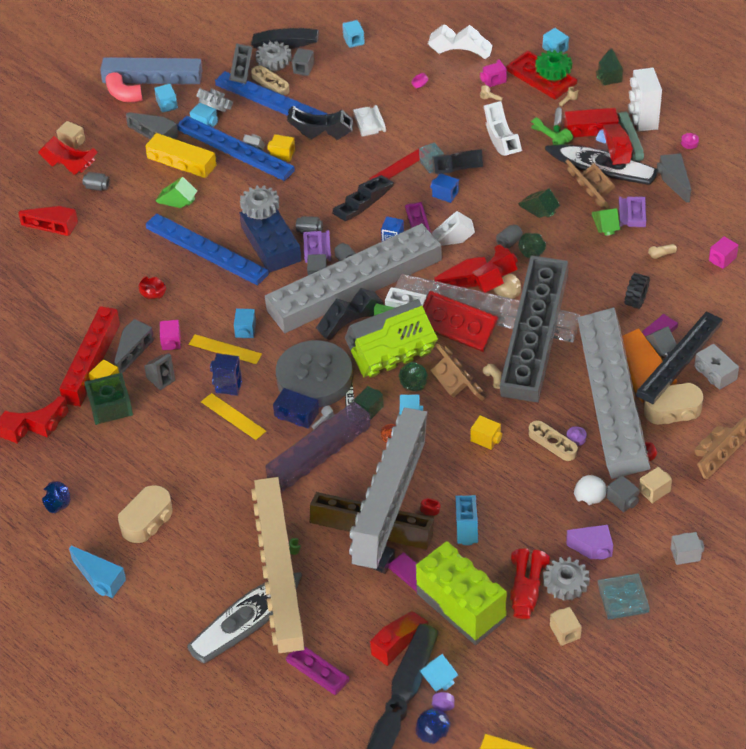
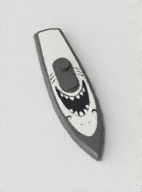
M301 572L293 573L296 589L302 577ZM265 583L238 599L188 644L187 648L196 660L202 663L209 662L254 633L270 620L269 615H273V611L268 612L267 599L271 597L266 595Z

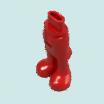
M521 548L511 553V562L516 565L514 585L510 591V600L512 601L513 616L515 618L530 619L531 612L534 611L539 596L541 569L546 568L550 564V556L540 550L532 551L529 579L525 577L530 557L529 550Z

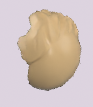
M510 273L502 277L504 284L494 288L497 295L503 296L507 300H512L521 293L519 279Z

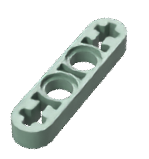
M626 111L617 113L619 124L628 134L633 148L632 159L643 161V147Z

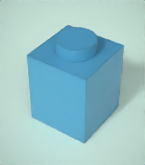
M236 309L234 319L235 338H254L256 326L255 309Z

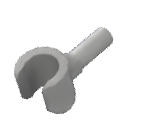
M325 406L321 410L323 416L311 426L314 430L326 420L332 421L334 419V413L330 406Z

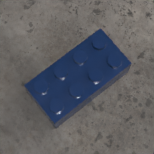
M277 209L276 213L265 219H253L247 217L246 213L243 214V211L239 212L241 228L269 273L301 262L300 245Z

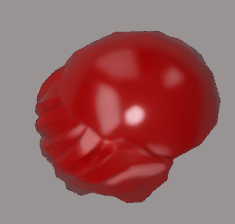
M144 276L138 286L140 294L147 299H160L167 289L164 282L156 276L151 278Z

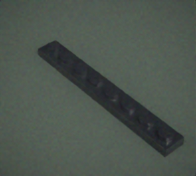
M706 311L637 390L636 396L654 404L694 358L696 353L700 351L722 325L723 319Z

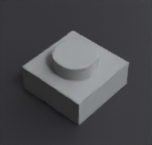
M255 134L244 136V143L264 150L265 143L261 140L260 136Z

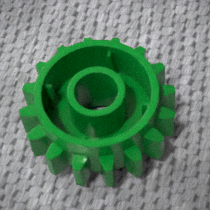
M547 50L546 54L542 52L541 56H537L536 72H539L540 76L545 79L560 80L567 77V73H571V57H568L567 53L562 54L563 51L557 53L556 50L553 52Z

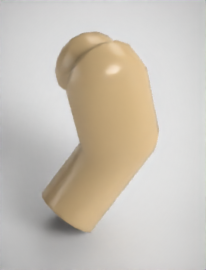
M675 244L660 247L652 246L649 248L648 253L652 258L657 259L667 254L675 253L677 248Z
M487 364V366L483 367V373L486 376L492 375L494 388L500 389L502 372L494 364Z

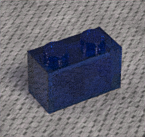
M217 353L215 360H212L210 364V372H213L212 384L215 385V392L238 396L242 384L239 356Z
M283 388L273 403L274 416L280 420H286L297 426L309 429L319 414V403L317 399Z

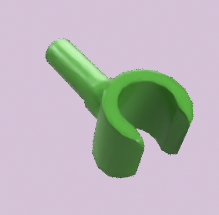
M292 538L289 541L290 554L296 555L300 551L297 538Z

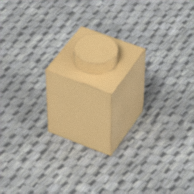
M66 121L57 130L58 139L71 148L77 149L85 141L83 127Z
M657 467L640 478L639 492L651 503H654L671 491L672 479L667 472Z
M570 607L558 609L550 615V627L561 646L581 638V625Z

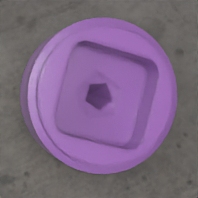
M575 426L567 431V438L577 446H581L586 442L587 433L583 428Z
M446 692L436 693L432 698V706L440 711L451 710L454 707V696Z

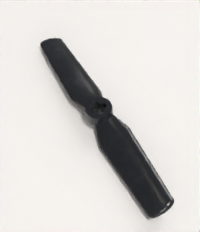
M427 624L418 625L392 679L391 699L387 701L385 712L375 724L366 749H392L401 729V721L407 716V705L419 690L423 678L420 670L428 664L436 642L438 631L434 627ZM396 707L400 708L397 712H393V709L395 710Z

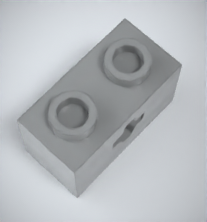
M715 344L696 353L694 367L719 390L737 380L739 366Z

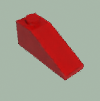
M620 124L602 125L612 164L630 163L633 148L628 134Z
M62 206L27 209L18 212L22 226L70 236L78 223L76 210Z
M485 256L466 259L434 277V291L443 292L478 286L472 272L487 264Z
M413 611L384 626L370 640L371 655L388 666L410 644L418 625H428L429 622Z

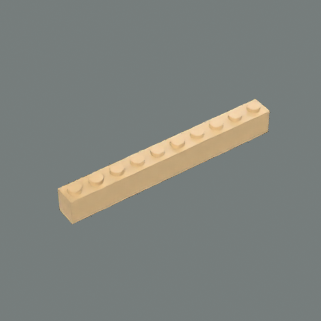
M275 477L254 480L255 488L251 489L253 501L257 500V504H253L255 516H259V519H255L257 531H261V534H258L259 547L263 546L264 550H260L261 563L266 562V566H262L264 579L268 578V582H264L266 595L271 597L267 599L268 612L273 611V615H269L270 626L275 628V632H272L273 645L278 646L279 653L304 650L279 479Z

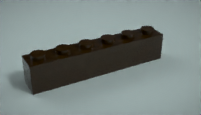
M316 492L310 503L309 523L350 532L352 526H356L355 520L357 513H361L362 502ZM399 510L388 541L427 550L433 537L434 518Z

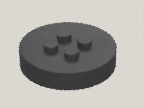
M311 340L298 343L288 348L280 356L276 364V381L280 393L286 400L301 407L319 408L331 405L343 398L352 385L353 374L350 357L342 348L327 341Z

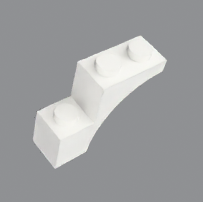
M444 24L431 33L428 42L439 54L451 49H464L475 52L484 59L490 56L492 49L490 42L484 39L470 25L455 34L452 29Z

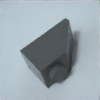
M169 353L160 355L144 365L146 378L159 390L175 381L172 358Z

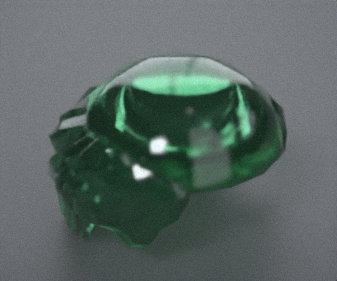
M525 233L518 242V248L526 258L531 256L539 257L543 254L546 247V242L543 240L542 235L538 233Z
M410 362L400 369L398 377L404 389L417 392L425 387L428 373L422 365Z

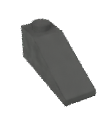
M236 43L230 81L246 84L252 47Z
M129 112L126 114L128 127L149 139L156 133L173 139L178 137L177 124L165 117Z
M681 153L660 155V162L657 163V172L661 174L662 180L686 203L690 202L691 186Z
M133 319L122 331L114 361L115 366L118 367L119 375L154 341L152 327L136 319Z

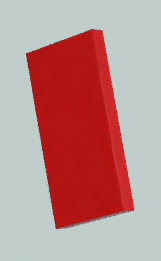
M526 51L506 65L507 72L554 100L567 92L569 87H574L578 80L569 74L560 80L543 78L539 72H536L537 55L530 51Z
M429 291L423 304L428 320L436 334L484 352L499 318L497 316L433 291Z

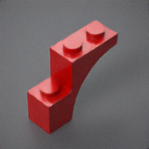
M55 136L38 151L52 167L56 163L59 165L62 163L73 175L78 171L82 173L96 160L94 156L98 153L94 148L89 150L71 148Z
M500 244L494 247L495 255L487 264L472 272L478 288L484 293L504 284L502 277L518 270L516 265L518 260L515 254Z
M58 396L48 406L33 412L14 413L5 410L0 416V437L18 444L29 430L48 438L52 431L56 430L58 423L68 413L66 398Z

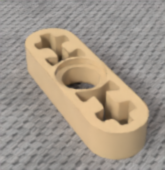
M263 66L252 68L251 73L254 81L281 95L286 96L289 93L288 82Z
M542 421L530 423L529 437L565 461H571L577 457V445ZM550 438H555L558 440V442L550 443L547 440Z

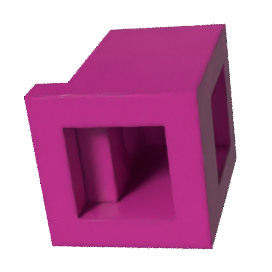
M497 60V63L483 67V72H480V79L488 87L506 83L507 69L500 60Z

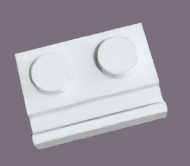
M374 105V108L364 107L353 110V115L362 136L376 134L382 130L386 132V126L377 105Z

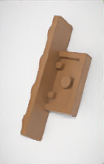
M566 160L565 162L569 166L567 168L568 172L572 176L576 175L578 177L576 180L582 187L584 185L587 187L585 190L591 197L595 196L597 198L595 199L596 203L601 208L611 209L603 198L615 188L608 177L595 163L583 173H580L569 160Z
M439 343L435 346L444 358L431 369V372L447 392L454 398L468 386L474 395L483 401L485 399L481 394L483 389L476 382L473 384L471 381L473 377L466 370L463 371L461 369L463 367L461 362L457 358H452L453 352L446 345L442 347Z
M743 417L733 428L715 427L694 449L697 456L703 457L698 462V467L704 479H709L746 441V417Z

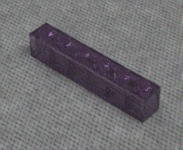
M353 401L265 465L267 478L278 477L280 490L282 491L293 486L297 480L308 475L312 469L324 463L328 457L336 454L347 443H351L362 432H366L371 426L370 414Z

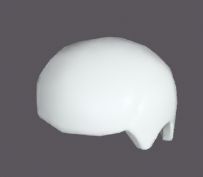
M594 475L583 476L577 482L574 489L577 501L583 500L588 505L600 503L605 498L607 492L604 481Z

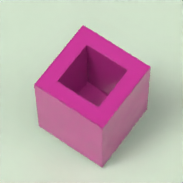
M725 236L722 237L710 248L709 261L724 269L737 258L739 245Z
M179 320L160 321L162 350L181 349Z

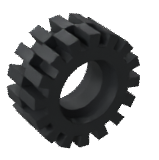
M633 273L625 293V305L638 309L642 307L648 292L649 276Z

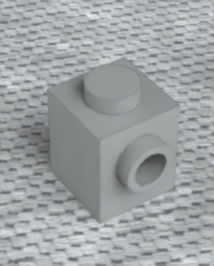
M697 532L672 536L671 551L676 565L701 560L704 544L702 540H699Z

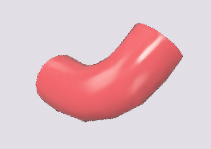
M116 72L106 76L107 88L114 98L123 102L143 101L140 85H124L121 74Z

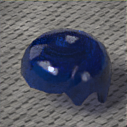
M51 481L44 488L46 495L42 498V502L50 513H58L69 506L71 500L70 491L64 483Z
M430 708L419 715L415 731L422 741L435 744L439 739L447 736L451 723L447 714L442 710Z

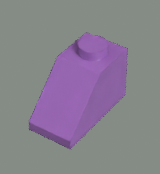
M608 525L567 530L566 544L568 547L591 560L612 557L613 542Z

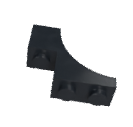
M294 106L288 109L287 121L310 140L324 131L336 140L352 131L353 119L343 110L328 115H314L303 112Z
M482 149L432 155L433 173H453L457 170L483 167Z
M360 288L351 302L336 298L316 326V329L325 339L331 340L348 323L362 317H373L376 303L383 305L384 301L375 292Z

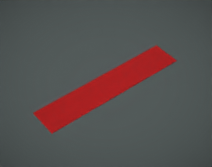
M420 147L369 179L380 175L390 179L431 153Z

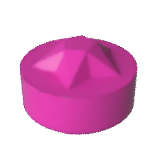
M420 73L412 79L411 83L414 88L423 87L428 81V77L425 73Z
M686 133L682 136L681 145L684 148L694 149L698 146L699 137L696 134Z

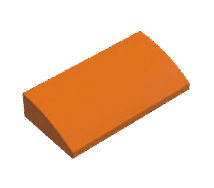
M640 329L622 336L635 394L663 361ZM675 379L670 384V386L677 385V379Z

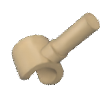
M482 86L480 93L482 99L490 97L502 101L503 97L491 93L488 86Z
M569 87L568 95L559 105L562 107L567 101L576 100L578 90L573 91L574 87Z

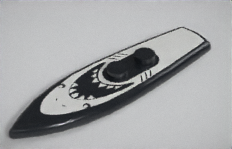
M569 144L545 146V150L554 158L567 164L565 161L569 160L576 169L585 171L595 163L607 177L650 185L657 176V169L655 167L632 159L628 164L613 165L610 153L604 150Z

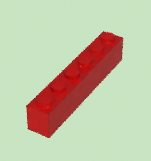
M99 307L59 388L61 397L66 398L68 405L81 407L91 386L88 373L104 359L120 326L117 309Z

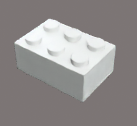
M654 68L633 70V77L630 78L632 90L629 91L631 102L628 104V112L632 114V123L636 125L638 132L658 129L662 88Z

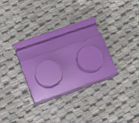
M619 197L620 227L622 225L646 227L645 197H627V199Z
M329 230L326 233H321V231L303 232L305 263L308 262V255L326 254V259L331 261Z

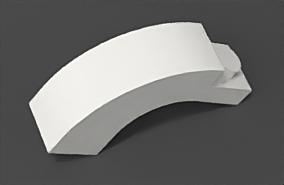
M501 101L483 106L487 119L486 127L497 151L501 155L522 151L518 134H513L507 125Z

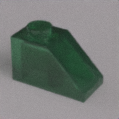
M609 49L599 61L598 70H596L597 79L601 81L603 86L622 82L623 68L613 49Z
M550 188L529 194L518 203L520 207L538 218L544 216L547 218L551 217L556 213L555 210L561 206Z

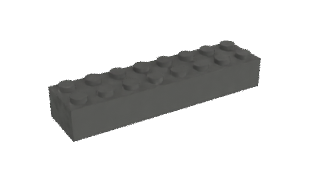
M538 256L530 257L500 382L501 397L539 403L568 277V261Z

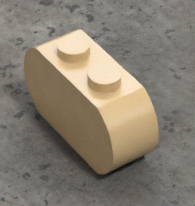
M692 383L671 385L654 404L644 401V415L648 421L656 425L696 419L702 411L703 392Z
M147 486L119 513L118 521L121 534L127 541L132 543L147 541L164 522L170 519L173 509L169 492L161 486Z

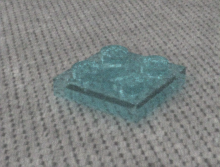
M639 573L598 580L597 586L608 620L649 613L650 607Z

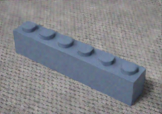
M103 58L100 69L102 83H106V76L108 74L116 72L121 74L123 83L200 84L203 72L201 59Z

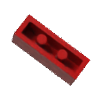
M616 108L564 112V127L572 133L573 138L597 136L598 132L602 129V125L619 124Z

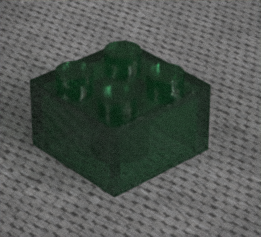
M122 373L84 382L95 425L133 415Z

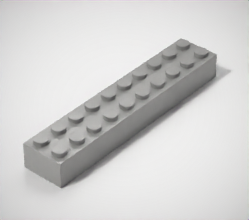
M423 224L417 225L265 295L266 311L281 330L287 333L325 315L336 298L351 302L360 288L375 292L441 261L442 245Z
M610 308L577 317L606 465L611 479L618 478L621 475L626 476L650 470L631 375L615 309Z
M404 407L401 415L398 414L396 426L392 428L391 438H388L386 450H383L381 462H378L376 474H373L372 487H368L366 500H363L361 504V513H357L356 526H352L350 531V538L353 539L349 549V555H352V564L375 569L378 567L425 444L427 411Z

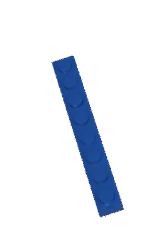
M226 71L215 80L216 86L287 116L288 109L292 106L309 114L328 115L325 112L248 80L246 84L230 81V73Z
M186 116L177 124L178 131L283 181L295 171L293 165L189 116Z
M155 214L146 223V229L257 286L269 275L268 269L159 214Z

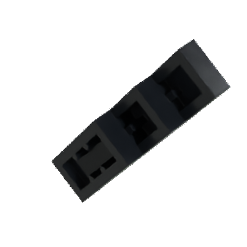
M308 28L267 30L254 33L251 45L255 49L262 47L264 43L268 45L270 41L272 44L278 41V44L283 42L284 46H289V49H295L318 42L319 30Z
M380 175L358 185V191L346 196L345 203L334 207L332 214L346 222L379 200L394 186V182Z

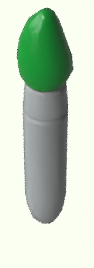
M557 107L555 111L553 131L556 133L561 131V107Z

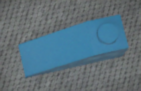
M476 495L455 496L457 544L472 545L473 543H478Z
M72 545L69 547L72 561L94 590L102 596L106 595L113 598L126 581L123 567Z

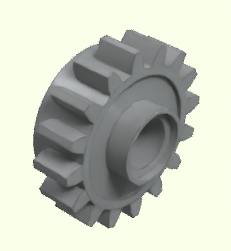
M270 41L268 45L264 43L263 47H258L256 51V63H258V66H263L270 71L282 70L291 61V49H289L288 45L284 46L283 42L278 44V41L272 44Z
M199 88L197 97L200 98V103L223 112L232 108L233 101L224 98V93L212 88L210 92Z
M256 186V189L250 187L249 192L244 191V195L240 196V207L243 214H247V217L265 219L276 213V209H279V195H277V191L272 192L271 187L268 189L265 186L262 188Z
M560 557L558 563L552 560L551 566L547 565L546 571L543 574L544 587H547L548 594L552 593L554 598L572 601L576 597L580 598L582 592H587L590 580L589 571L585 570V564L579 566V560L571 562V557H568L567 561Z

